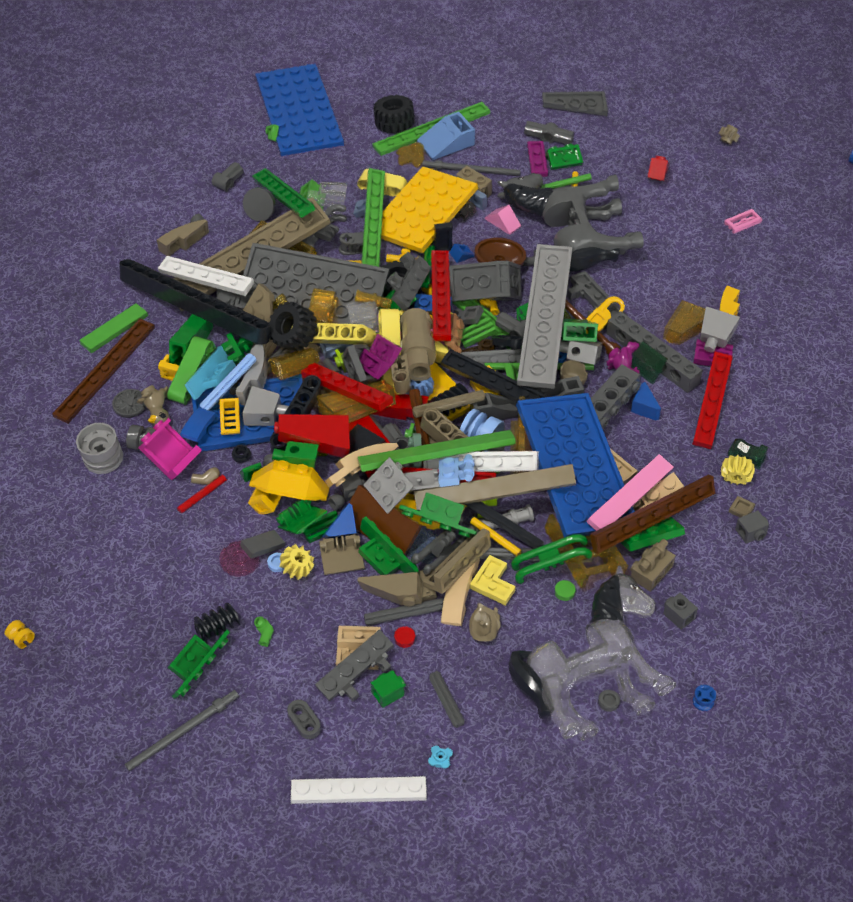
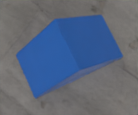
M643 382L633 399L631 412L656 421L660 418L661 407L647 383Z
M350 503L343 508L322 538H335V536L341 538V535L345 537L356 534L353 506Z

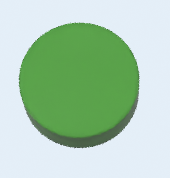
M562 580L556 584L555 596L559 600L569 601L574 597L575 586L572 582Z

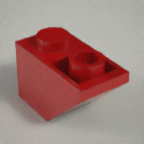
M656 156V158H651L648 179L665 181L669 167L666 157Z

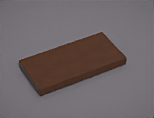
M358 485L349 502L353 506L356 530L368 537L360 529L362 518L366 516L407 556L422 525L412 518L402 515V512L395 507L387 514L366 487Z

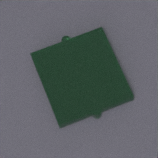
M642 341L637 352L634 353L631 368L637 367V370H640V376L654 384L659 374L663 372L662 369L668 358Z

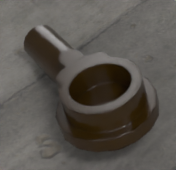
M482 339L478 342V346L464 349L462 352L495 350L496 345L492 344L491 339Z

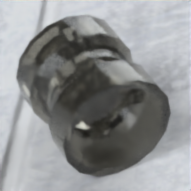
M468 200L454 216L455 219L459 220L462 218L463 220L460 222H466L469 217H473L477 213L475 205Z

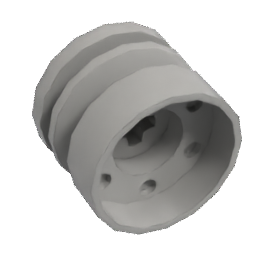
M93 423L87 425L77 435V448L85 467L90 472L106 474L118 468L123 461L124 454L115 430L110 425Z

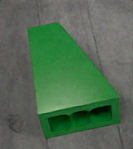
M192 314L169 340V363L180 366L192 338L198 336L207 339L213 329V323Z

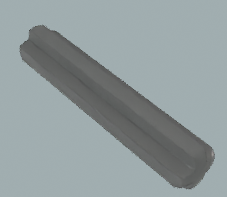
M439 671L431 673L429 679L453 726L458 728L464 725V718Z

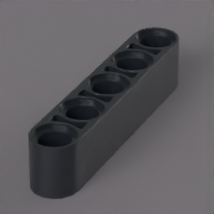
M309 375L304 379L284 414L309 415L321 395V381L319 377ZM273 432L270 438L271 453L273 454L274 449L285 451L287 443L278 441V433Z

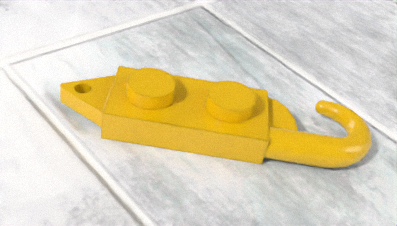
M612 296L607 298L586 318L588 321L598 323L599 332L608 324V320L611 318V313L607 308L615 302L620 305L619 312L624 311V302L619 297Z

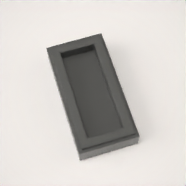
M275 530L241 540L240 546L250 558L281 549L285 545V542Z

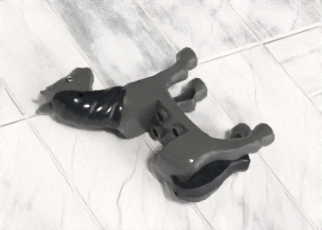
M535 173L522 177H513L507 181H498V184L504 188V192L497 195L498 198L507 199L509 204L521 211L542 216L548 226L560 227L568 225L557 232L553 242L554 246L572 247L570 272L588 269L605 260L617 262L619 254L624 255L628 249L643 248L644 240L641 231L629 232L623 237L608 236L597 232L588 221L591 219L609 220L612 215H621L622 204L620 198L612 199L610 203L600 207L585 205L586 200L589 198L603 197L610 191H618L619 182L616 174L610 175L606 180L596 184L559 187L555 189L542 188L543 177Z

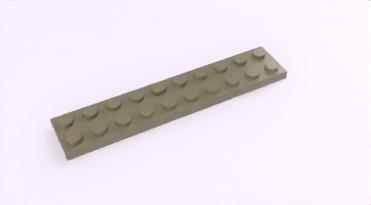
M312 197L308 200L314 204L316 210L300 218L290 210L199 264L243 276L252 243L288 249L331 224V221ZM177 277L174 278L208 295L218 290L214 287Z

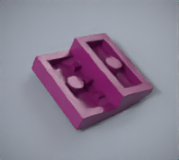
M377 334L370 350L364 348L359 358L364 371L379 379L393 365L402 348L383 335Z

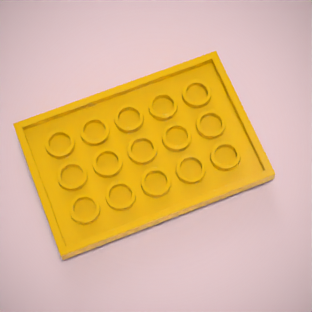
M422 166L383 210L381 239L423 254L434 241V224L450 222L478 190V184Z

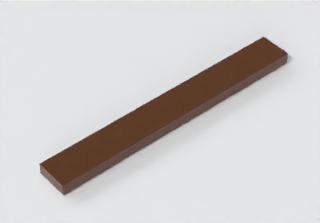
M139 318L52 413L53 417L69 424L155 329V325Z
M708 474L591 533L593 552L599 554L714 495V476Z

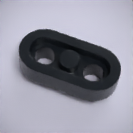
M495 335L492 336V344L496 345V348H506L509 346L512 350L521 349L523 344V337Z

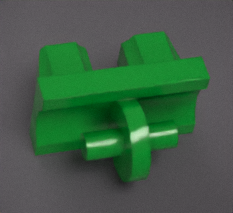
M230 332L226 335L228 341L221 346L227 355L235 351L227 357L228 360H233L235 364L240 363L245 357L244 352L249 353L251 351L253 343L243 337L238 342Z

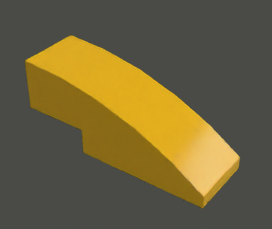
M726 286L719 311L737 316L740 306L737 303L740 290Z

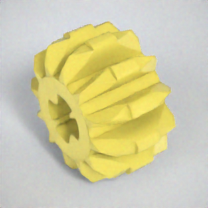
M730 455L729 458L724 459L721 466V476L724 477L725 481H730V484L736 483L738 485L741 483L746 485L747 482H751L755 472L752 460L746 459V456L739 457L737 455L734 457Z
M296 544L292 547L288 546L279 559L281 561L279 567L284 568L283 574L289 573L290 579L295 576L297 580L301 579L302 576L307 577L314 567L312 563L314 557L309 556L310 550L305 551L304 545L300 548Z

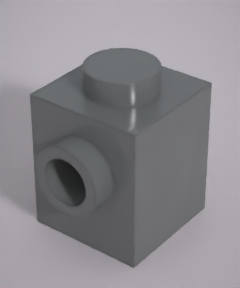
M358 472L353 476L350 473L344 477L346 481L339 485L345 502L351 500L358 485L364 486L365 484L364 479H360Z
M757 510L738 518L735 530L747 544L754 540L760 541L764 539L769 523L766 517L762 516Z
M678 593L675 597L671 596L664 603L663 614L679 629L682 630L696 619L698 608L683 594Z

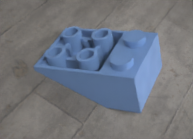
M456 112L441 119L418 138L417 142L428 156L435 160L475 145V129L460 112Z

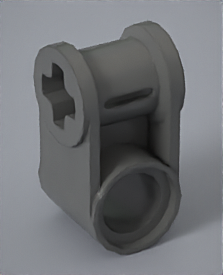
M363 232L343 233L340 235V254H362Z

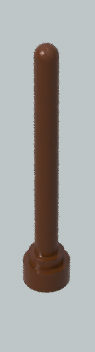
M566 300L565 309L575 319L587 320ZM597 332V340L603 343L608 355L614 348L621 350L617 343L610 342L602 333Z

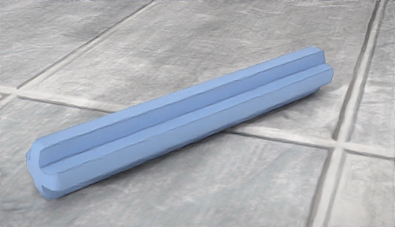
M250 353L247 354L201 402L200 407L210 410L256 362L255 356Z

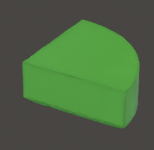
M278 125L266 126L265 132L268 134L269 140L276 141Z

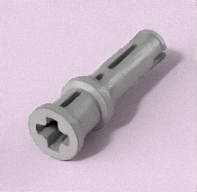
M530 504L516 510L512 508L508 513L502 514L517 525L528 520L530 522L534 521V514ZM487 519L480 520L491 529L500 528Z

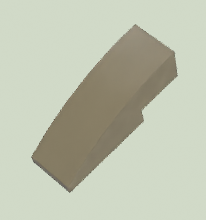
M207 220L191 222L164 234L157 239L159 252L166 256H171L180 248L186 251L209 233Z

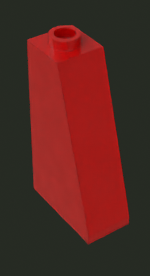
M279 414L278 422H274V433H278V441L284 443L292 441L319 445V452L341 458L349 455V415Z

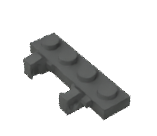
M409 252L404 254L399 260L407 269L404 278L395 272L387 280L395 289L391 299L403 311L409 308L431 269L427 261L420 255L415 258Z
M586 271L571 276L570 282L573 286L568 289L567 295L570 301L580 296L582 298L585 297L594 307V311L610 297ZM615 302L607 308L611 313V318L619 313L620 307ZM588 311L587 317H588L593 311Z
M379 629L315 684V687L328 701H331L338 694L341 697L346 694L354 702L359 698V693L352 685L360 675L375 665L383 673H388L391 670V665L386 660L388 657L386 653L394 647L393 643Z

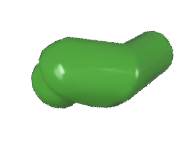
M260 616L254 621V625L261 634L258 644L268 647L274 629L267 619Z

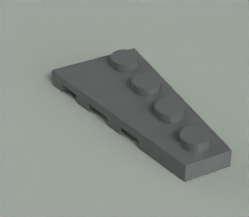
M605 91L542 92V103L545 108L602 116L608 115Z

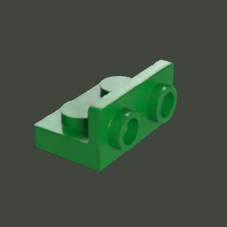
M567 144L560 148L556 146L551 147L545 154L551 170L583 164L579 144Z

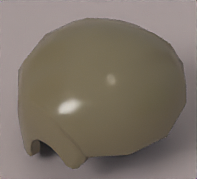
M574 360L565 361L560 368V379L579 376L582 385H584L588 376L585 364Z

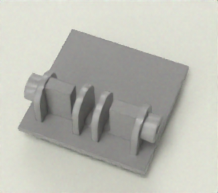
M390 457L364 484L387 514L414 487L402 472L403 466L399 462L394 463Z

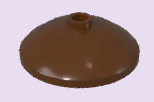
M506 238L484 239L476 245L474 251L475 258L479 263L510 261L522 266L526 260L525 249L517 242Z

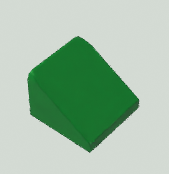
M260 462L243 468L240 471L244 482L250 481L253 473L262 468Z

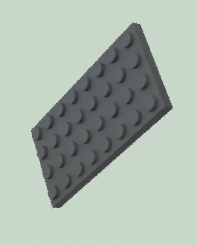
M252 243L243 276L253 278L254 285L246 296L237 294L234 307L243 310L260 283L264 284L274 294L275 302H272L273 311L275 308L278 309L280 304L284 305V302H295L314 313L317 319L315 323L362 324L374 330L390 270L378 266Z

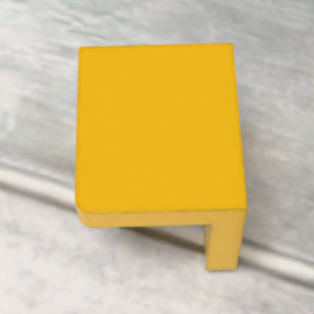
M255 488L248 504L258 514L273 513L281 495L269 494Z

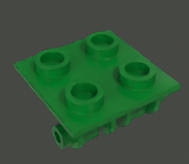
M299 499L292 504V508L288 507L278 514L276 521L280 525L277 527L294 534H301L307 530L309 525L320 521L322 516L328 511L311 506V500Z

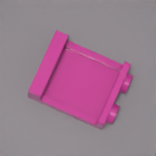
M168 418L164 422L160 420L153 427L155 431L152 434L148 432L141 439L143 443L138 448L169 479L173 480L202 450L197 445L192 448L169 425L171 420Z

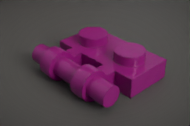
M697 339L693 363L711 366L714 352L706 351L704 349L706 342ZM727 344L724 348L716 346V352L732 356V344Z

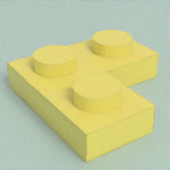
M489 555L471 581L470 589L506 606L514 594L516 586L500 579L507 568V563Z

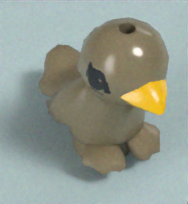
M151 385L141 392L142 398H139L137 401L139 404L144 403L151 414L148 422L153 427L160 420L164 422L168 418L170 419L169 413L163 409V404L169 390L167 386L156 390Z

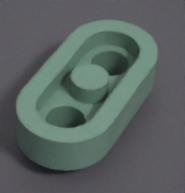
M412 433V437H408V448L422 445L421 433ZM422 461L409 464L412 465V468H421Z

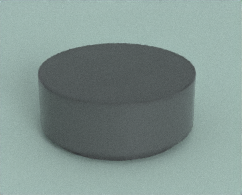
M604 690L599 695L598 704L605 711H615L619 707L620 697L613 690Z

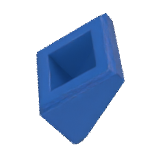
M454 244L449 252L456 263L475 257L471 249L467 245Z

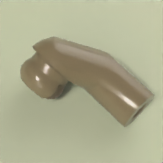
M213 467L202 475L192 474L191 483L208 485L219 477L220 471L218 468Z

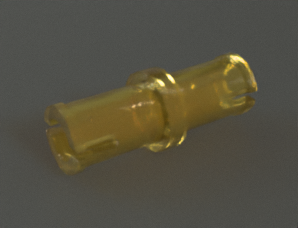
M357 290L355 301L369 304L370 307L377 306L390 309L392 299L377 296V293L370 294Z

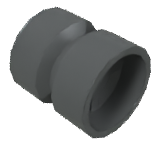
M132 424L127 433V448L140 450L138 447L143 443L141 439L148 432L152 434L155 429L151 427L145 429L143 426Z

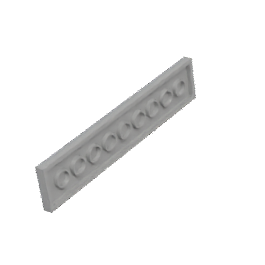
M537 244L517 385L555 389L572 247Z

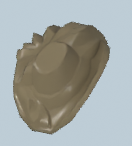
M478 603L469 621L470 634L473 639L479 642L492 641L496 638L497 632L501 627L498 609L495 607L492 610Z

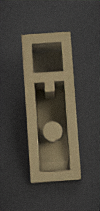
M418 572L358 577V583L362 590L399 605L414 606L415 604H422L423 582Z

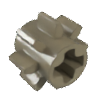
M727 125L725 128L722 127L718 133L721 136L720 140L730 145L733 141L737 142L740 136L737 133L738 129L731 125Z

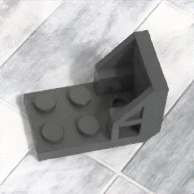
M492 261L449 266L452 302L480 299L498 301L522 300L521 265L510 261Z
M354 344L346 347L341 358L349 378L368 386L380 383L381 377L376 379L365 372L359 359L363 349L370 350L371 346Z

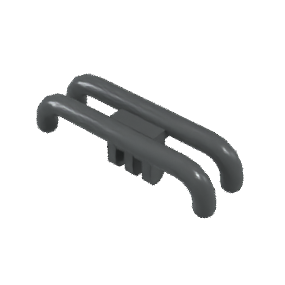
M334 204L324 211L329 217L331 224L302 240L304 253L314 254L310 249L314 248V244L319 238L328 242L331 241L332 237L339 231V228L332 225V223L335 221L345 222L347 217L342 214L330 215L334 211L345 212L346 206Z
M461 516L458 525L462 524L464 520L463 516ZM474 526L468 527L469 529L475 530ZM453 528L451 531L444 530L423 550L413 554L411 562L415 565L419 564L432 552L437 559L431 564L425 565L423 573L429 575L467 537L461 536L452 544L456 537L454 533L456 530Z

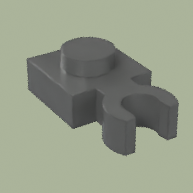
M469 306L464 311L456 309L454 312L459 319H462L464 325L478 324L484 310L481 306Z

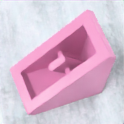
M510 205L498 208L485 217V220L509 235L521 227Z

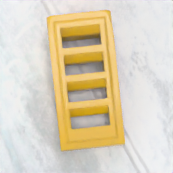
M239 398L219 399L221 435L240 434ZM235 408V410L225 411V409ZM228 414H235V416L225 417ZM228 420H236V422L225 423ZM236 426V429H225V427Z

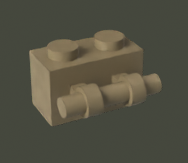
M665 539L655 543L651 548H647L639 562L635 561L630 568L632 572L631 577L634 578L637 584L650 592L674 565L676 555L665 549L668 545Z

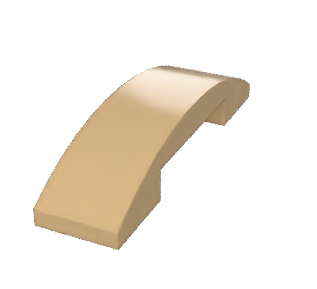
M480 558L446 590L441 623L462 626L466 612V598L472 577L477 573Z

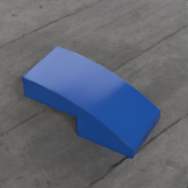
M199 407L186 422L180 436L198 442L206 434L207 427L215 420L216 413Z

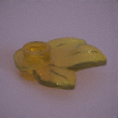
M417 142L398 149L396 154L399 155V165L402 166L412 162L414 167L418 168L424 160L423 154L425 149L423 144Z

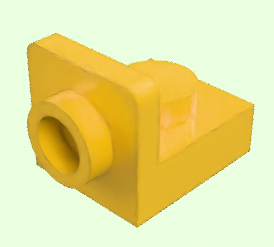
M166 354L164 359L159 362L158 369L160 370L161 378L173 381L179 365L169 363V355Z

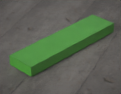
M136 303L80 339V344L90 353H93L131 328L139 318L145 319L148 317V313Z

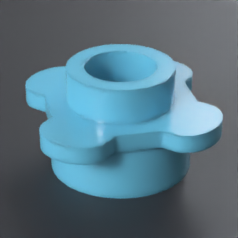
M433 746L431 748L432 755L428 759L429 764L438 768H448L450 766L449 758L453 754L450 748L442 749L439 746Z

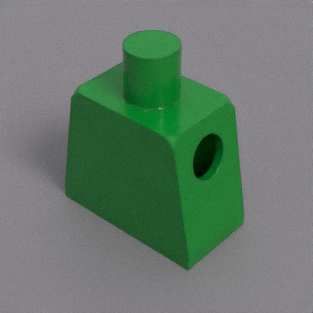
M563 319L561 339L566 341L597 342L598 323L582 319Z
M289 441L285 451L274 449L272 460H284L288 463L304 464L315 468L319 445Z

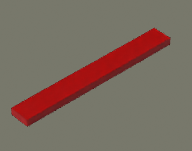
M431 250L432 336L434 341H451L449 251Z

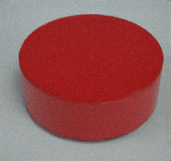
M406 626L398 628L394 634L395 643L402 648L412 646L415 642L414 630Z

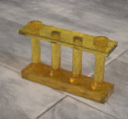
M549 514L544 528L554 542L564 538L555 516ZM591 535L585 536L591 542ZM580 542L558 548L560 554L574 549L572 545L579 544ZM615 545L599 554L594 553L593 549L590 550L592 558L598 556L602 558L605 563L603 565L586 568L581 561L587 559L583 555L565 561L580 588L585 587L591 575L610 572L612 576H619L623 573L625 574L628 567Z

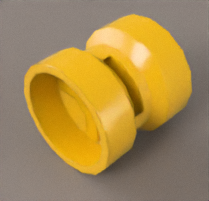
M15 620L7 626L5 636L11 641L14 640L18 648L24 649L26 645L23 642L26 640L30 644L35 638V633L31 629L25 628L26 626L22 621Z

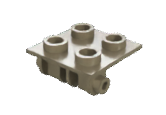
M353 534L345 536V538L341 535V538L335 536V539L323 538V540L319 541L324 575L365 569L363 557L358 553L360 548L359 535Z

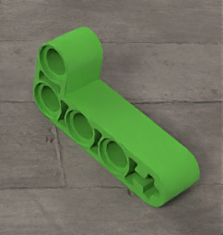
M198 336L192 338L167 393L169 400L187 405L191 395L186 389L185 384L216 350L213 341Z

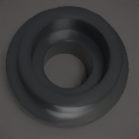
M243 444L235 446L232 451L233 460L239 463L246 462L251 457L250 449Z

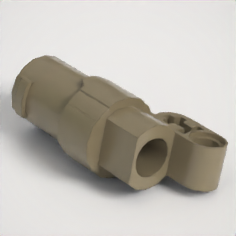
M408 309L400 316V331L402 332L400 347L402 350L400 352L401 355H398L391 366L395 391L399 394H406L411 390V380L424 381L431 377L430 365L436 360L435 341L431 335L432 318L424 309Z

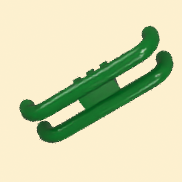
M574 534L517 555L511 562L512 569L518 571L515 575V581L518 584H522L524 576L541 569L547 571L549 566L555 568L558 563L563 565L565 564L564 561L576 556L583 555L587 559L592 558V552L585 547L575 548L561 554L558 548L575 542H580L585 546L588 544V539L584 535ZM539 556L540 562L520 569L519 564L521 562Z

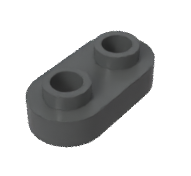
M292 701L287 707L290 721L303 738H316L321 731L320 721L305 701ZM301 711L302 714L296 715L295 712ZM308 727L314 728L312 731L306 730Z

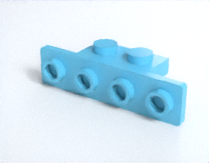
M222 346L216 348L185 384L186 389L194 400L198 399L206 389L212 387L215 389L236 366L233 360H228V355Z

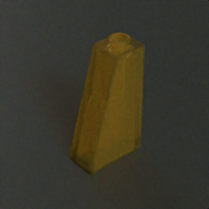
M385 380L366 384L393 396L394 403L389 406L396 404L394 386ZM337 392L317 396L319 412L322 415H349V423L378 411Z

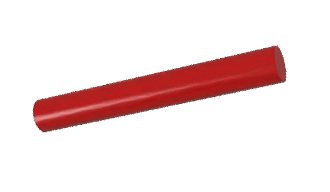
M223 474L179 505L177 510L181 514L226 482V477Z

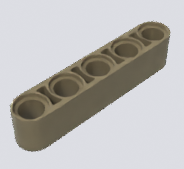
M427 408L423 412L420 426L437 443L468 437L437 409Z

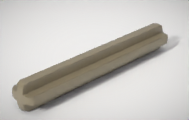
M478 390L415 406L412 409L413 415L416 418L422 417L423 412L427 408H435L441 412L480 402L485 399V394L483 390Z

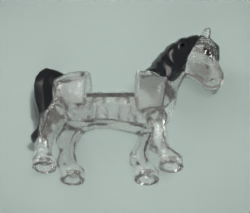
M620 565L617 567L615 575L601 583L599 589L594 594L591 620L586 625V637L590 645L586 651L574 653L569 658H566L560 647L551 640L535 647L533 651H513L509 660V673L513 683L536 704L540 719L551 716V721L557 725L564 739L578 735L581 741H586L594 737L599 731L596 724L582 717L571 703L570 692L578 684L588 680L614 677L618 685L620 700L622 703L632 705L637 715H643L652 710L655 702L650 696L640 693L632 685L629 676V665L635 670L639 681L654 687L659 696L670 693L676 687V682L670 676L657 672L644 660L636 647L631 630L625 624L623 614H633L642 618L651 617L655 611L656 603L653 598L643 592L633 577L623 573Z

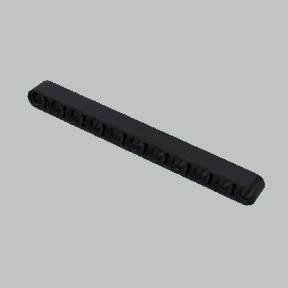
M124 259L119 262L121 281L253 343L264 345L269 342L270 324L267 321L134 260Z

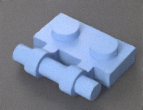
M467 454L463 461H459V457H447L439 460V486L460 485V480L472 481L475 475V461L472 455Z

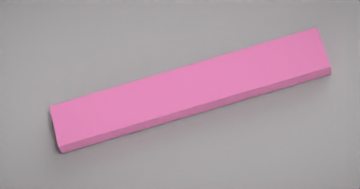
M659 454L587 520V523L597 531L619 520L674 467Z

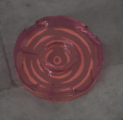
M241 541L232 542L228 547H224L219 556L221 568L231 576H246L252 573L260 562L259 556L250 558L240 546Z

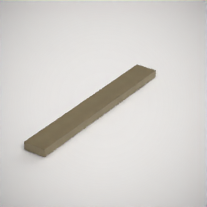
M573 464L464 482L460 483V485L414 491L416 509L420 511L426 492L459 504H468L576 485Z

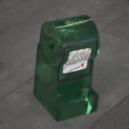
M739 438L733 441L728 450V456H746V459L752 460L754 468L760 470L766 458L768 447L762 444L760 447H757Z

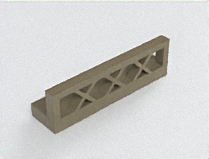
M482 528L475 536L470 535V538H466L422 581L423 586L443 594L491 547L489 530Z

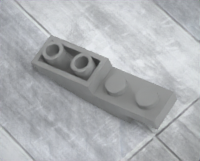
M255 344L251 349L250 354L254 355L257 360L246 371L242 382L236 389V396L239 398L240 405L245 406L252 386L262 389L265 386L268 364L263 345Z

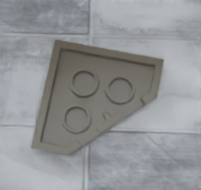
M259 283L243 311L270 322V316L274 313L272 302H275L274 294L264 284ZM270 338L269 342L263 345L266 359L270 358L277 346Z

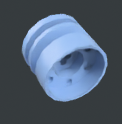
M472 409L465 417L460 430L468 437L504 431L505 422L493 416L487 419L486 413H480L479 410Z

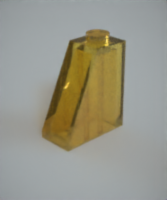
M682 300L665 326L663 339L680 345L701 333L705 308Z
M307 348L269 358L273 376L283 380L301 374V370L312 363L318 364L320 357L315 349Z

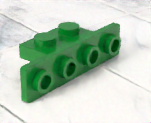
M428 492L425 493L420 511L399 505L398 509L402 510L401 514L407 517L419 516L421 517L420 521L432 525V522L440 524L439 528L451 531L453 528L459 531V535L470 538V535L475 536L477 533L475 530L458 525L465 505Z
M366 516L362 518L360 529L369 537L370 541L362 545L358 553L380 575H390L399 569L403 573L419 572L417 565L413 564L404 555L403 551L397 548L390 538L377 528L373 521H370Z
M226 630L212 647L196 634L190 639L168 666L172 672L184 681L171 697L176 699L179 695L183 697L191 688L188 685L192 679L196 681L203 673L202 666L205 663L209 665L216 657L214 651L217 648L222 649L229 639L226 636L230 633L229 630Z

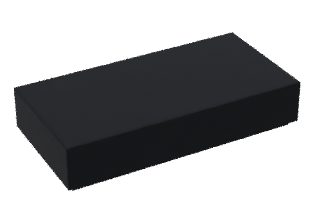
M451 222L434 224L435 250H451Z

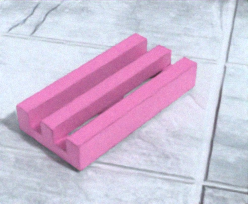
M751 209L726 219L724 224L728 225V228L732 229V232L735 234L761 223L762 218Z

